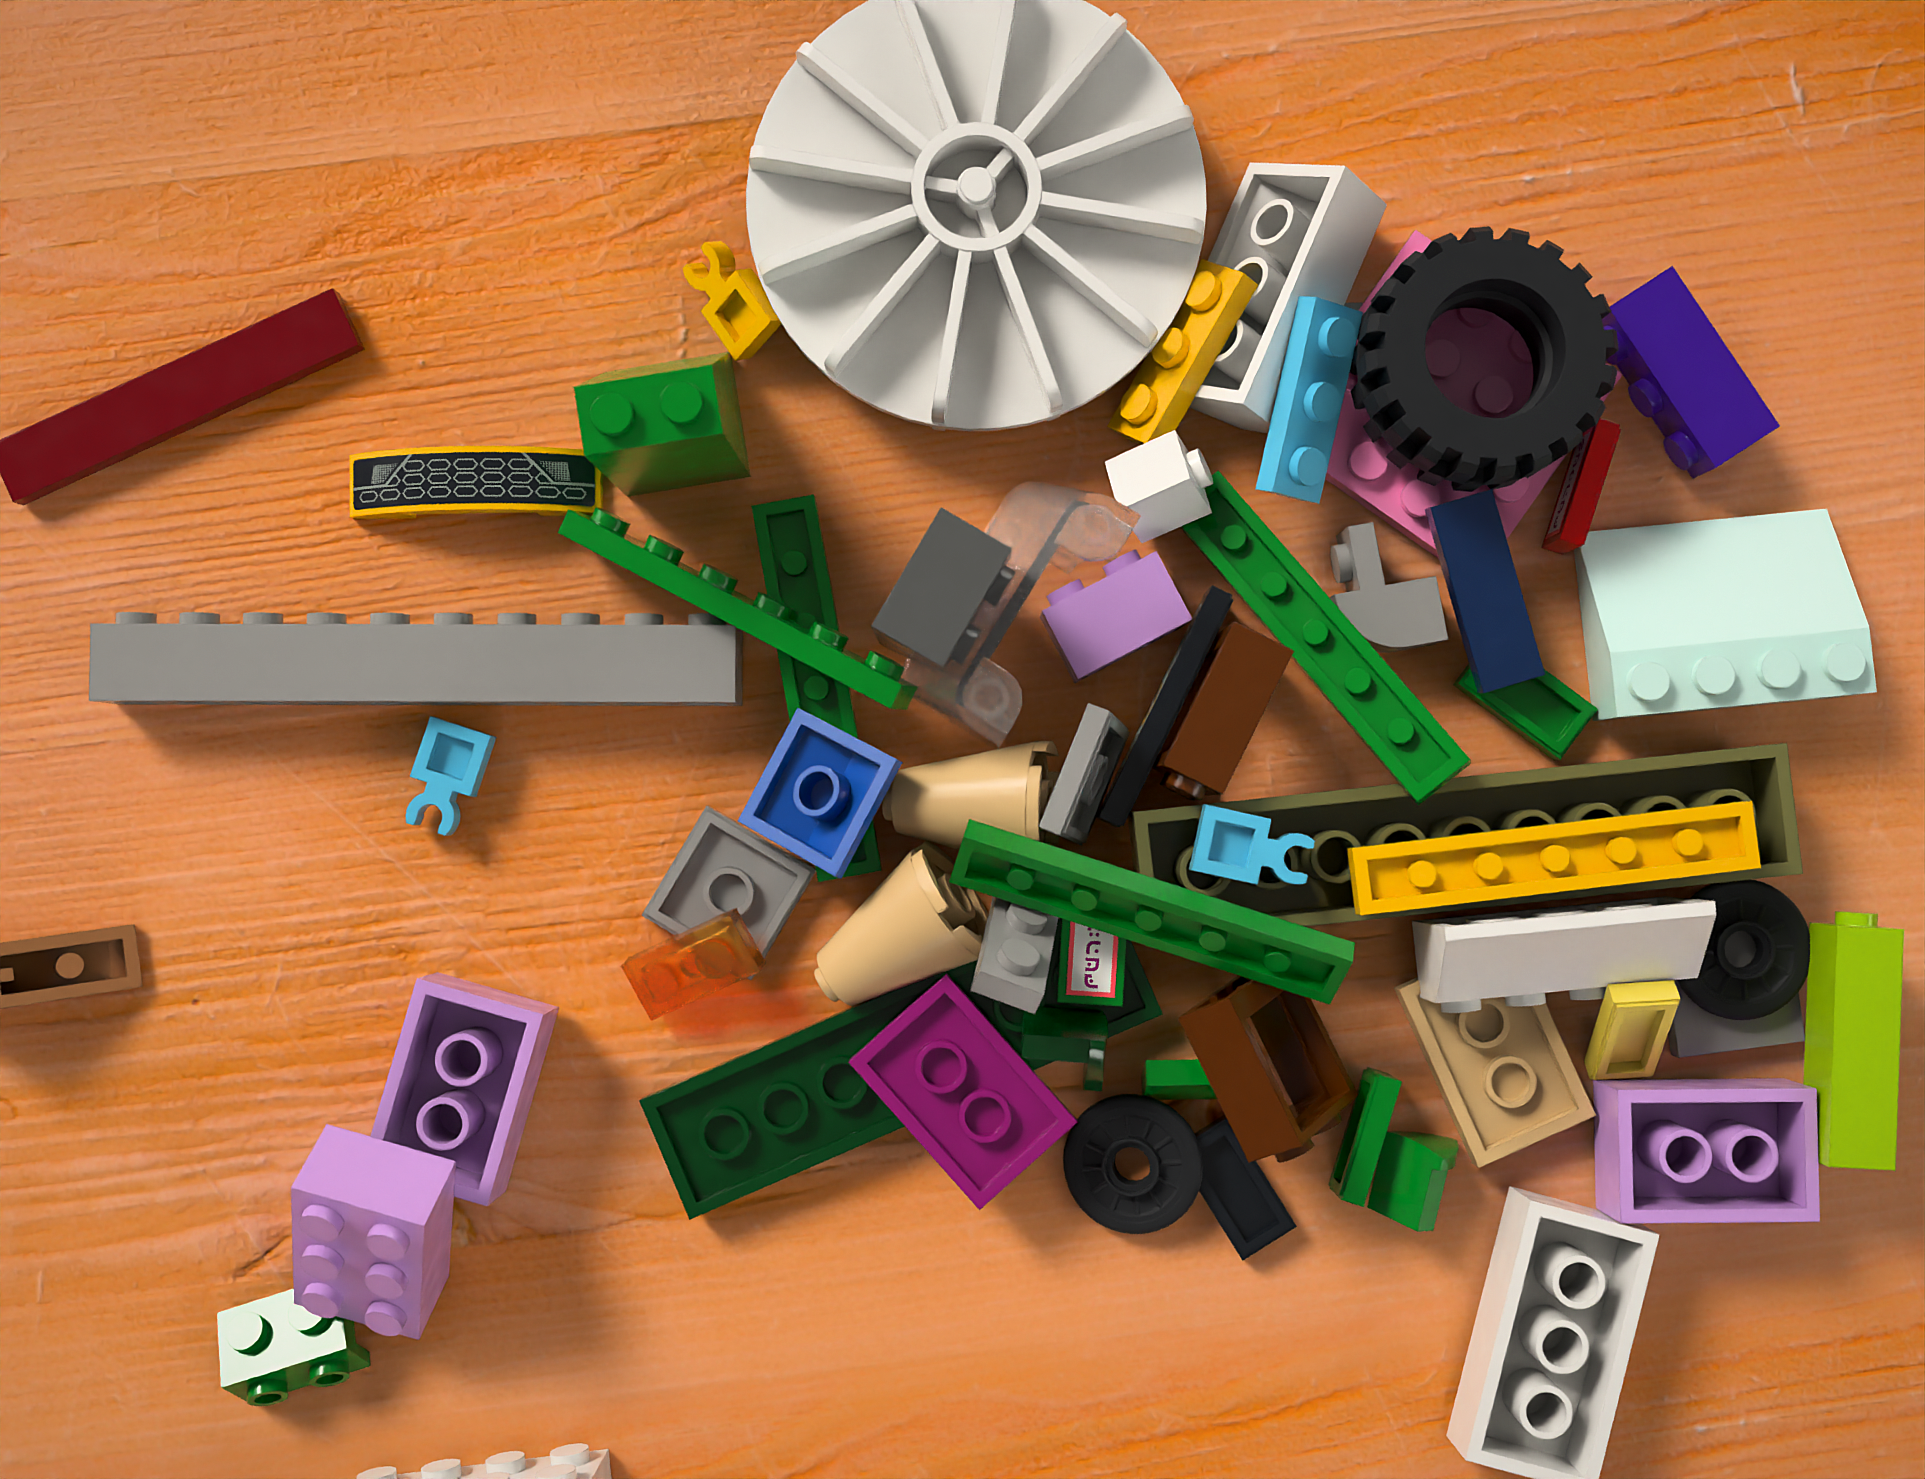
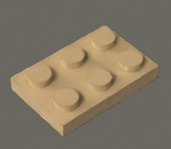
M1418 977L1394 987L1470 1160L1478 1168L1596 1116L1546 1003L1534 1006L1512 1007L1506 1006L1505 997L1481 999V1010L1444 1013L1441 1012V1003H1434L1420 998L1421 991Z

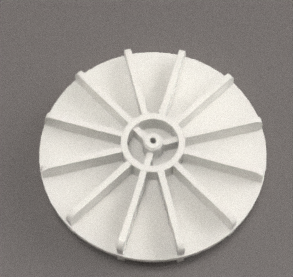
M868 0L843 15L823 31L811 44L804 42L796 51L797 59L782 78L768 103L756 133L754 145L750 150L746 188L747 227L751 252L759 279L772 309L790 338L803 354L837 386H840L855 398L882 412L908 422L930 426L934 430L998 431L1029 426L1046 420L1051 421L1059 418L1060 415L1085 405L1108 391L1127 376L1153 350L1181 307L1198 265L1204 239L1207 210L1206 178L1201 149L1193 126L1194 117L1190 107L1184 105L1179 92L1164 68L1149 50L1126 29L1128 21L1120 14L1114 13L1110 17L1099 8L1084 0Z

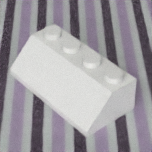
M1250 162L1208 261L1245 273L1258 284V287L1238 319L1220 354L1214 361L1204 382L1198 389L1189 406L1190 408L1240 429L1268 433L1298 297H1319L1344 306L1387 206L1380 197L1346 166Z
M1663 896L1412 921L1417 975L1420 982V998L1434 1003H1441V1012L1462 1013L1481 1010V999L1505 997L1506 1006L1512 1007L1534 1006L1546 1003L1545 993L1569 990L1571 1000H1596L1604 998L1608 984L1698 978L1716 918L1715 901Z

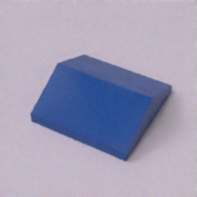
M797 708L742 811L738 822L841 879L903 762Z

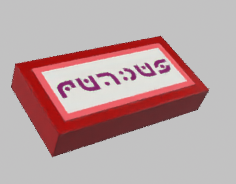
M1600 418L1595 426L1582 434L1583 441L1573 448L1541 548L1563 555L1585 544L1622 430L1619 429L1620 424Z

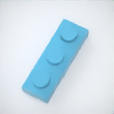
M1298 297L1256 490L1300 501L1320 503L1363 312L1319 297Z

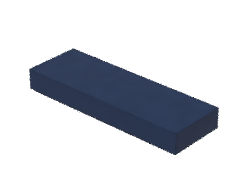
M1490 489L1425 509L1477 693L1490 692L1545 675L1493 490Z

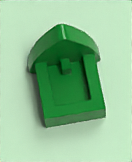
M1198 1059L1145 1060L1141 1073L1142 1095L1157 1100L1217 1099Z
M1387 1131L1367 1208L1417 1232L1433 1231L1448 1170L1452 1169L1456 1163L1459 1150L1457 1140L1420 1132Z

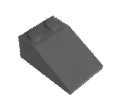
M941 507L871 625L879 643L891 651L941 672L945 671L951 659L962 665L982 632L981 629L972 623L984 602L987 601L996 607L1016 574L1015 570L1006 566L1011 558L1012 548Z

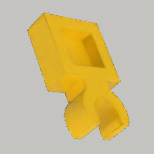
M722 241L704 242L700 248L709 259L710 272L703 262L691 263L684 266V276L693 288L705 291L709 296L710 300L703 307L701 313L734 360L752 358L779 328L781 322L772 309L761 281L752 268L735 270L734 255Z

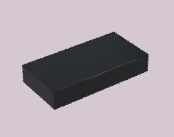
M1225 1114L1194 1133L1203 1159V1175L1199 1192L1242 1261L1297 1227L1256 1160L1248 1162Z

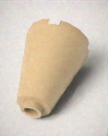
M1034 741L900 769L882 801L884 818L886 820H893L895 831L899 834L955 849H960L969 819L1043 843L1058 844L1059 836L1039 827L1060 772H1048L1047 756H1058L1057 747L1053 741Z
M926 841L917 848L912 849L817 953L819 967L814 971L815 978L821 990L830 1000L834 1002L842 1000L845 1004L854 1006L978 960L989 914L975 890L963 889L962 886L949 882L950 873H952L955 863L937 845Z

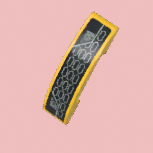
M443 446L382 450L350 455V518L352 519L416 518V514L535 512L540 516H566L568 509L592 515L596 507L603 509V473L584 456L583 449L531 446Z

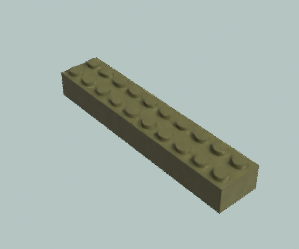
M1787 743L1452 778L1420 805L1415 803L1400 784L1134 811L1130 812L1128 816L1134 872L1302 926L1803 874ZM1741 801H1752L1761 868L1369 915L1355 914L1347 848ZM1210 805L1271 819L1268 838L1275 840L1279 836L1288 833L1304 834L1315 841L1313 849L1292 846L1284 855V863L1290 871L1308 875L1306 883L1290 884L1282 882L1271 873L1269 867L1261 866L1258 885L1189 870L1202 806Z

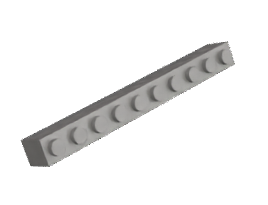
M142 612L116 613L115 624L90 623L89 701L116 705L742 706L743 631L733 625H727V622L710 613L689 614L688 625H663V615L652 613L625 614V625H600V615L590 613L561 614V625L536 624L537 615L528 613L498 614L497 624H473V615L465 613H435L434 624H410L409 614L371 613L370 624H346V614L325 612L307 613L306 624H283V614L265 612L243 613V624H220V614L204 612L179 613V624H157V614Z

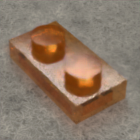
M733 908L628 957L621 965V968L652 1021L760 972L766 961L737 908Z

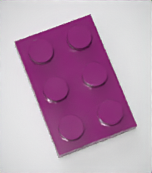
M947 972L849 1060L850 1065L979 1210L1077 1123L1076 1117Z

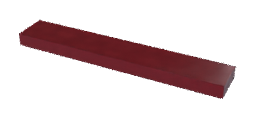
M331 288L0 439V475L12 502L24 506L365 350L340 294Z

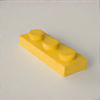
M1202 259L1196 268L1187 295L1174 320L1153 350L1145 358L1107 427L1122 437L1140 445L1173 430L1176 431L1258 284L1243 272Z

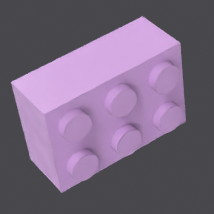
M439 972L417 978L370 1137L456 1161L454 1197L484 1206L490 1205L506 1192L559 1007Z
M1785 1078L1593 1080V1104L1596 1114L1594 1116L1596 1209L1621 1224L1820 1222L1817 1088Z
M326 1124L291 1186L294 1304L303 1306L308 1312L319 1317L332 1318L337 1316L365 1324L374 1332L384 1336L403 1335L419 1340L449 1277L456 1161Z

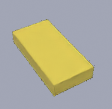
M1674 980L1607 985L1584 1059L1590 1080L1652 1077L1654 1075L1680 1002V996Z

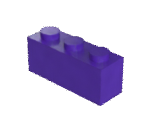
M1673 266L1610 306L1611 313L1602 319L1604 330L1614 329L1617 331L1619 351L1606 359V361L1611 365H1617L1630 385L1628 393L1632 403L1641 414L1653 419L1665 437L1663 444L1667 455L1678 468L1687 470L1692 479L1717 468L1780 427Z

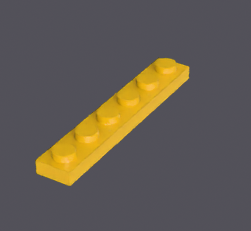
M1752 801L1347 848L1355 914L1357 915L1761 868Z

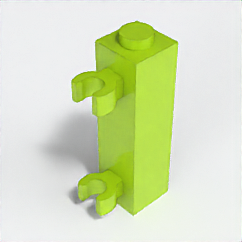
M1835 911V924L1809 922L1810 962L1807 975L1803 1084L1817 1088L1818 1163L1827 1167L1896 1171L1904 929L1878 926V914Z

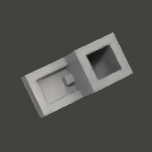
M1374 523L1348 526L1336 535L1338 545L1331 546V565L1336 582H1345L1347 592L1334 594L1329 598L1376 652H1398L1431 646L1448 640L1436 576L1385 585Z

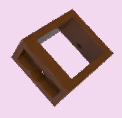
M1235 621L1217 634L1152 769L1164 774L1160 783L1161 786L1191 801H1195V799L1202 801L1204 795L1224 794L1294 650Z
M1238 975L1178 1017L1248 1162L1275 1155L1277 1161L1282 1163L1303 1155L1314 1147L1311 1137L1338 1125L1342 1121L1339 1112L1358 1096L1311 998ZM1249 1017L1293 1103L1288 1106L1246 1020Z

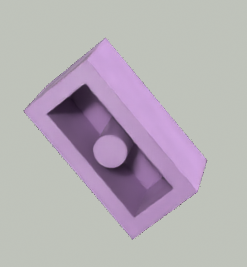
M1132 550L1103 566L1102 568L1107 577L1084 588L1081 580L1077 579L1046 596L1051 606L1042 610L1040 619L1074 683L1186 626L1192 620L1157 551L1141 559L1137 550Z

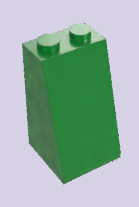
M729 352L608 371L574 386L584 456L627 497L751 477L732 356Z

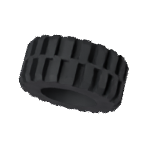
M1490 226L1469 228L1460 240L1452 233L1432 240L1422 253L1418 251L1412 253L1399 265L1371 300L1369 308L1362 315L1357 337L1358 343L1354 347L1349 373L1357 375L1358 383L1350 392L1355 409L1366 408L1370 420L1363 426L1372 442L1377 441L1381 437L1386 440L1393 448L1386 458L1399 469L1403 468L1407 463H1411L1420 469L1417 474L1418 480L1436 486L1443 480L1452 481L1453 491L1473 492L1482 485H1487L1492 490L1512 485L1524 477L1529 478L1569 453L1583 441L1582 434L1597 424L1606 409L1604 402L1600 398L1614 389L1617 369L1614 366L1606 365V359L1619 351L1617 331L1614 329L1604 330L1602 319L1611 313V309L1604 294H1599L1593 298L1585 286V283L1592 278L1591 274L1580 262L1572 270L1559 260L1564 253V249L1551 241L1546 240L1539 248L1528 244L1529 232L1509 228L1499 239H1493V230ZM1459 308L1482 309L1496 314V316L1508 322L1520 333L1531 354L1533 385L1529 400L1519 411L1505 418L1481 417L1460 409L1441 393L1430 375L1425 355L1427 331L1441 314L1448 310Z

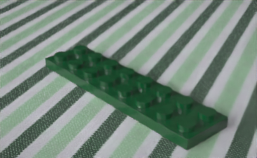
M1058 917L1045 992L1039 1007L1102 1010L1108 1022L1107 1038L1163 1015L1133 944L1127 939L1122 1006L1057 1002L1061 918ZM978 960L946 971L1022 1057L1023 1010L971 991ZM946 972L859 1003L640 1099L639 1102L689 1220L905 1127L850 1065L849 1060ZM1023 1058L1033 1070L1054 1062Z

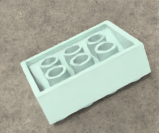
M1827 509L1588 532L1585 544L1574 549L1591 704L1598 709L1592 717L1593 721L1838 698L1877 692L1870 628Z

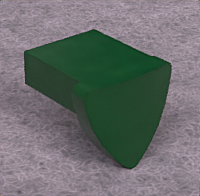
M1039 1006L1035 1014L1023 1010L1022 1058L1084 1063L1083 1090L1102 1092L1108 1037V1022L1104 1011Z

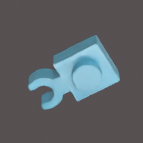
M430 716L410 777L427 782L424 793L417 795L409 803L406 810V823L421 825L426 809L435 805L442 812V821L438 828V834L444 836L452 835L458 828L461 818L460 809L456 803L458 793L477 797L496 737Z
M1203 805L1189 870L1258 885L1261 866L1269 867L1271 873L1282 882L1304 884L1307 881L1308 875L1290 871L1284 863V855L1292 846L1313 849L1315 841L1309 836L1299 833H1288L1279 836L1275 840L1268 838L1271 819Z

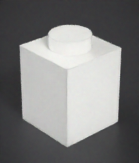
M1175 430L1105 461L1118 511L1141 543L1212 513L1204 489L1213 484L1209 467L1201 451L1197 448L1189 452Z

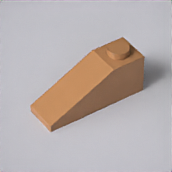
M135 924L0 943V1009L143 987Z

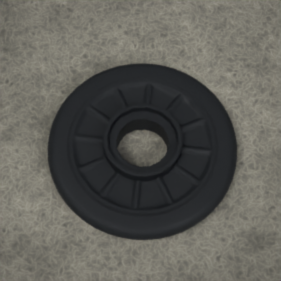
M1752 879L1713 883L1702 888L1690 898L1715 901L1716 918L1698 978L1677 980L1685 994L1705 1011L1732 1020H1752L1765 1017L1788 1004L1803 986L1808 975L1810 962L1809 928L1797 906L1778 889L1764 882ZM1737 931H1745L1753 938L1756 952L1749 964L1737 968L1725 956V945L1732 934Z
M1121 1094L1096 1102L1078 1117L1077 1123L1068 1134L1064 1147L1063 1167L1065 1179L1076 1203L1094 1221L1117 1232L1145 1234L1168 1227L1188 1211L1197 1197L1201 1186L1203 1159L1193 1130L1176 1110L1164 1102L1149 1096ZM1127 1147L1143 1151L1150 1163V1173L1144 1179L1137 1181L1128 1180L1118 1172L1115 1164L1117 1152Z

